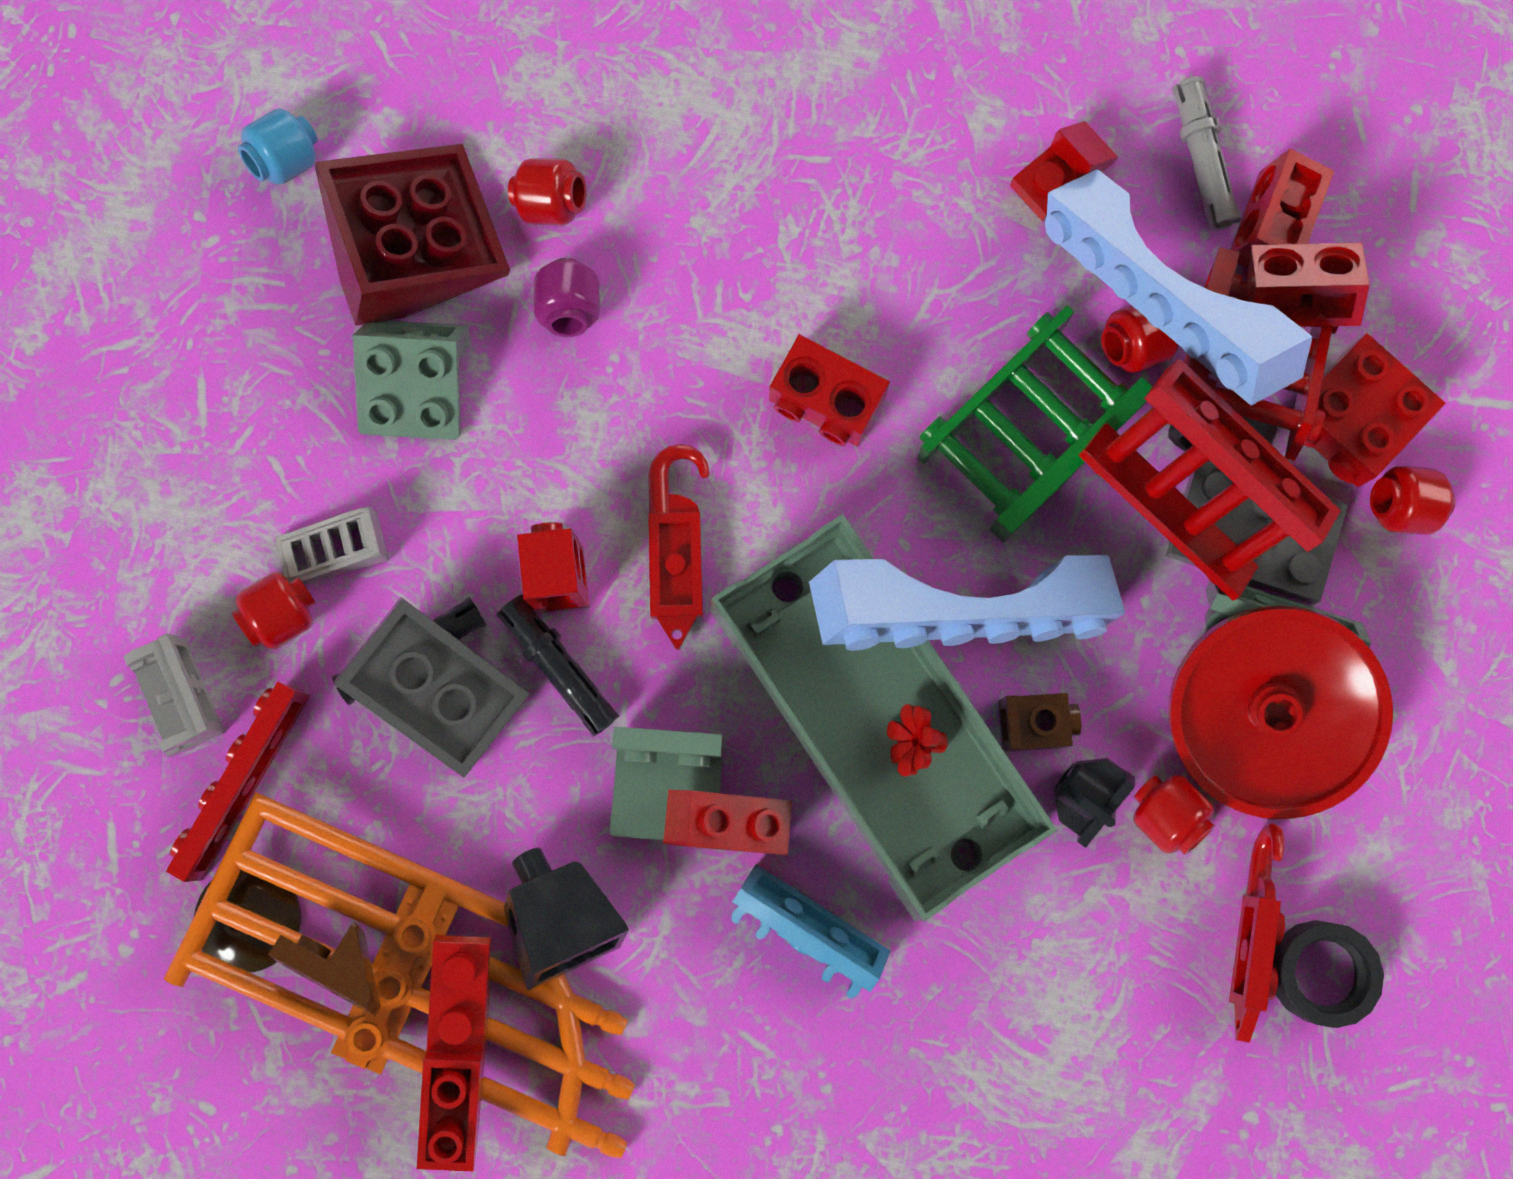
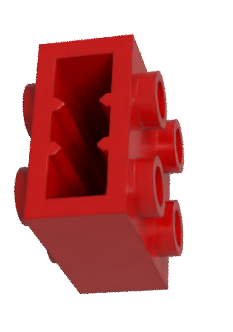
M1366 333L1347 348L1324 373L1317 410L1325 412L1323 425L1314 443L1305 441L1304 446L1314 448L1329 461L1328 467L1335 476L1347 483H1353L1358 488L1376 478L1438 413L1446 402L1372 336Z

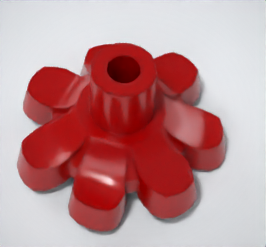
M905 704L900 712L903 723L891 720L887 725L886 734L890 739L897 740V744H894L890 749L891 762L893 764L898 763L897 770L900 775L912 776L916 775L919 769H927L932 762L931 752H945L948 746V738L944 732L931 728V713L928 709Z

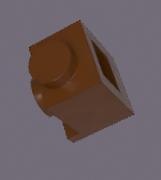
M1068 693L1005 696L998 700L1002 749L1004 752L1067 748L1073 746L1072 736L1081 734L1080 709L1078 704H1069ZM1039 711H1045L1052 717V727L1048 731L1039 729L1035 723V717Z

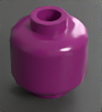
M560 258L540 268L534 277V315L539 324L556 336L575 337L583 334L598 320L600 312L599 280L591 268L572 258Z

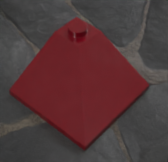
M463 144L316 162L315 170L339 279L355 326L405 318L509 275V265Z

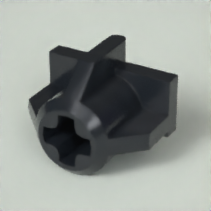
M1108 758L1073 762L1054 788L1059 821L1078 835L1077 842L1086 848L1104 825L1107 827L1115 825L1116 810L1134 789L1135 776Z

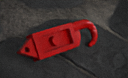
M684 444L671 445L658 452L651 462L648 474L650 617L659 621L676 650L681 649L697 618L703 617L701 514L698 505L690 498L678 494H669V468L677 460L688 459L698 467L702 478H707L710 475L708 462L703 454L694 447ZM677 630L682 632L680 639H674L672 636Z
M1274 823L1264 826L1254 842L1246 895H1243L1229 996V1002L1234 1003L1235 1039L1236 1041L1247 1043L1251 1041L1260 1011L1267 1012L1268 999L1272 1000L1276 994L1278 972L1273 967L1275 945L1281 944L1285 932V917L1283 913H1280L1281 901H1276L1275 884L1271 879L1273 859L1281 861L1284 857L1285 836L1283 829Z

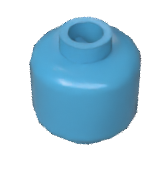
M278 108L263 115L242 129V144L238 146L239 155L250 173L260 182L267 180L275 185L284 184L311 168L315 163L316 153L314 144L318 142V138L311 124L301 115L294 117L290 112Z

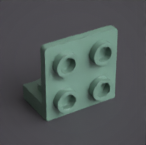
M381 321L362 325L353 334L358 432L363 435L458 439L461 434L459 358L469 346V325Z
M614 726L612 748L617 751L610 834L615 837L663 840L668 789L720 793L723 735Z

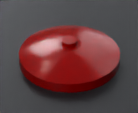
M1265 606L1246 610L1224 619L1205 632L1191 646L1182 659L1172 682L1169 694L1168 718L1171 736L1183 765L1197 784L1220 803L1247 815L1268 819H1294L1317 814L1336 806L1349 798L1367 782L1377 769L1389 744L1393 724V700L1387 676L1380 662L1365 642L1350 629L1324 614L1294 606Z

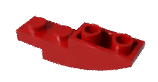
M436 935L433 940L427 1048L423 1058L416 1169L474 1171L491 986L489 985L492 938Z

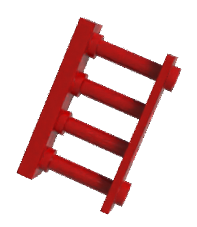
M1219 247L1204 288L1215 293L1247 301L1246 282L1242 281V275L1235 274L1240 252ZM1339 326L1311 327L1310 335L1313 337L1303 378L1283 388L1297 393L1294 409L1266 400L1250 405L1234 391L1217 387V380L1208 378L1209 373H1213L1195 358L1186 354L1184 363L1240 416L1290 430L1285 458L1295 461L1305 441L1314 443L1323 425L1325 412L1317 410L1331 333L1335 334Z
M1180 358L1163 372L1144 397L1153 408L1121 435L1108 423L1103 424L1078 455L1097 475L1115 489L1233 601L1242 595L1258 568V565L1253 560L1289 536L1304 550L1309 552L1324 542L1341 512L1330 499ZM1171 423L1193 445L1159 472L1136 450L1164 426ZM1210 460L1233 483L1200 508H1197L1176 486ZM1250 498L1273 520L1236 545L1214 523Z

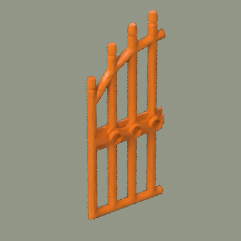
M255 792L163 979L175 986L184 987L190 973L193 972L338 1036L331 1053L360 1068H366L381 1075L388 1059L422 1073L423 1058L426 1050L399 1039V1036L412 1007L429 1014L430 990L422 986L432 965L433 940L436 935L447 934L459 906L508 927L504 912L505 902ZM265 820L410 884L396 914L252 851L251 849ZM241 870L386 934L372 963L381 1005L375 1016L355 1005L352 1006L347 1016L202 952L216 921L273 946L280 935L295 943L303 935L227 901ZM313 939L314 941L320 943L321 945L331 950L329 956L326 959L329 961L336 949ZM490 957V981L556 1009L562 1049L489 1016L487 1041L563 1074L557 1108L485 1076L483 1078L482 1100L551 1130L546 1148L555 1154L566 1156L570 1142L573 1140L591 1149L598 1148L601 1153L607 1156L622 1158L628 1143L620 1136L612 1132L605 1133L602 1131V1128L578 1118L577 1113L583 1083L598 1090L605 1089L608 1094L626 1100L630 1099L635 1084L627 1077L618 1073L611 1074L609 1069L585 1059L580 1020L592 1026L599 1025L601 1030L616 1035L623 1034L628 1020L618 1012L611 1009L604 1010L602 1005L575 994L565 974L528 990L520 969Z

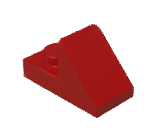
M1083 121L1059 129L1054 136L1051 146L1012 178L1010 187L1043 222L1047 217L1048 192L1096 169L1103 172L1117 160L1118 156Z

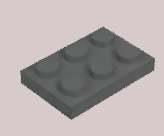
M1209 460L1189 476L1184 496L1197 508H1200L1233 482ZM1249 498L1214 524L1238 545L1273 519ZM1330 499L1341 512L1324 542L1309 552L1304 550L1289 536L1253 560L1258 565V568L1249 584L1313 605L1321 602L1348 505ZM1169 542L1166 557L1194 565Z
M402 597L399 598L334 680L335 686L463 778H465L529 696L527 690Z

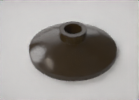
M241 870L227 901L299 932L301 907L298 896ZM211 881L209 882V884L204 888L203 892L201 893V895H200V897H199V899H198V901H197V904H196L195 913H196V911H197V909H198V907H199V905H200V903H201V901H202V899H203V897H204V895H205V893H206V891H207V889H208V887H209ZM218 921L215 922L202 949L204 953L250 973L261 971L277 963L268 955L273 945Z

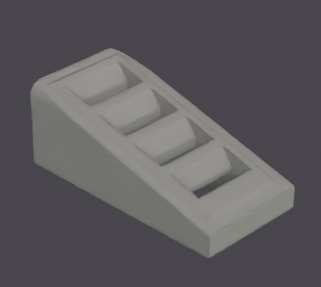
M370 506L337 515L275 538L283 573L289 582L299 577L304 584L389 561L378 513ZM359 529L364 549L355 551L351 530ZM340 534L345 555L337 558L332 536ZM318 539L322 541L326 562L318 564L313 541ZM302 544L308 568L298 571L293 546Z

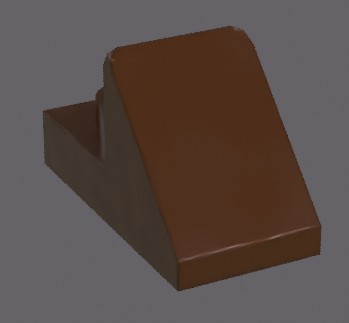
M356 922L350 925L329 961L326 959L331 950L313 939L302 935L299 941L295 943L280 935L268 954L271 958L282 966L373 1016L376 1015L381 1006L365 933Z

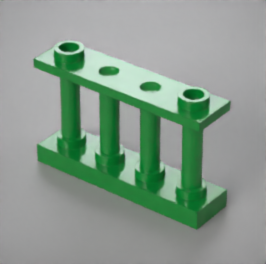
M1068 305L1055 317L1049 312L1045 313L1027 332L1026 335L1031 340L947 422L939 416L919 437L924 443L917 455V459L921 463L925 464L939 450L995 505L993 511L999 517L989 529L1003 543L1086 463L1078 455L1103 424L1108 423L1117 432L1145 405L1147 401L1144 397L1152 388L1143 377L1130 389L1123 383L1117 386L1061 332L1074 314V311ZM1045 347L1050 349L1103 400L1100 406L1106 412L1094 424L1087 418L1082 421L1026 367ZM1010 381L1067 435L1064 440L1070 447L1058 459L1051 453L1046 456L990 402ZM973 416H976L1031 470L1028 475L1035 482L1022 494L1015 488L1011 491L1008 490L954 437Z

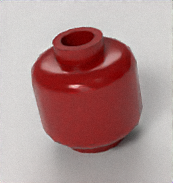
M530 158L524 160L518 167L515 176H512L509 180V201L512 206H516L521 219L529 224L567 225L585 207L587 196L585 179L582 173L577 172L574 165L566 159Z
M1132 305L1111 313L1101 335L1102 349L1108 361L1129 373H1137L1171 360L1179 346L1162 330L1151 325L1147 318Z
M1396 466L1385 472L1374 484L1370 493V507L1379 524L1387 531L1430 535L1439 531L1449 520L1455 508V495L1446 475L1436 469Z
M274 571L241 590L236 596L238 609L231 613L254 647L263 644L265 647L275 650L312 627L313 619L308 608L316 604V601L299 577L289 582L282 573Z
M1155 775L1134 795V798L1140 805L1134 812L1133 822L1161 851L1167 854L1180 850L1184 855H1187L1215 828V825L1210 821L1214 813V807L1181 775L1171 776L1164 781Z

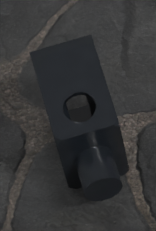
M541 848L530 849L512 861L522 884L508 891L504 912L523 980L528 990L621 947L629 928L581 863L573 861L552 870Z

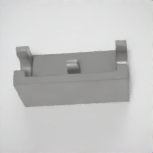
M167 633L158 637L157 640L123 656L127 667L130 666L131 670L135 672L162 738V741L159 742L160 748L163 753H166L167 757H174L225 733L186 639Z

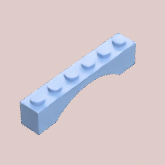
M1096 169L1048 192L1045 228L1046 234L1050 239L1074 256L1086 270L1093 272L1112 288L1119 298L1125 299L1143 314L1151 325L1159 328L1174 340L1188 356L1195 358L1218 377L1226 388L1233 390L1248 404L1253 405L1303 378L1313 336L1272 305L1247 302L1215 293L1185 279L1164 265L1146 247L1135 229L1130 213V194L1101 171Z
M1066 555L1037 575L1027 589L1012 595L992 598L960 596L932 588L906 575L885 559L834 560L809 581L822 644H845L846 649L851 651L867 649L877 645L879 642H894L897 648H909L923 644L927 640H942L944 646H954L969 642L974 638L987 637L988 642L991 644L1004 643L1019 636L1031 635L1033 641L1036 642L1051 640L1070 633H1075L1076 639H1089L1104 634L1107 631V624L1125 614L1109 555Z

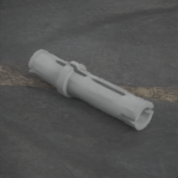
M1190 77L1180 81V84H1175L1172 88L1183 126L1179 132L1182 143H1187L1191 154L1196 180L1206 211L1208 228L1211 231L1222 230L1239 223L1241 216L1234 199L1233 188L1220 146L1218 135L1222 130L1219 118L1213 117L1204 77Z

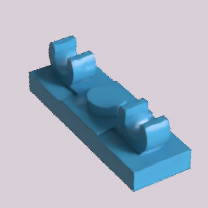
M755 864L732 903L737 905L732 914V921L737 924L744 914L749 913L761 921V925L755 935L757 938H764L772 928L777 931V935L788 941L796 951L809 955L822 964L826 963L827 965L822 974V980L826 983L838 972L851 979L852 982L846 993V996L849 998L857 996L862 987L871 992L881 977L891 951Z

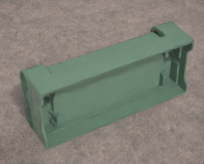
M842 514L747 578L732 584L713 596L709 610L735 649L739 648L889 876L887 881L913 920L926 921L948 906L958 896L1021 853L1052 835L1057 829L929 640L909 648H897L894 642H879L873 647L856 651L847 650L845 644H822L809 581L834 560L873 559L844 514ZM780 579L792 580L798 585L800 596L791 602L781 601L774 595L772 585ZM905 704L928 709L931 713V728L944 732L948 738V746L945 752H931L932 762L927 769H919L917 774L912 776L900 775L897 770L898 763L893 764L891 762L890 749L894 744H897V740L890 739L886 734L887 725L891 720L903 723L900 712ZM959 840L969 842L975 851V860L972 866L964 871L958 869L951 859L952 847Z

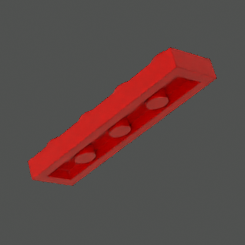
M277 681L274 688H268L263 692L254 707L253 714L257 717L246 735L241 734L227 752L226 762L229 764L220 780L213 781L202 794L198 803V808L201 809L200 814L191 829L186 828L173 843L170 856L174 858L165 872L183 882L204 879L311 695L292 685Z

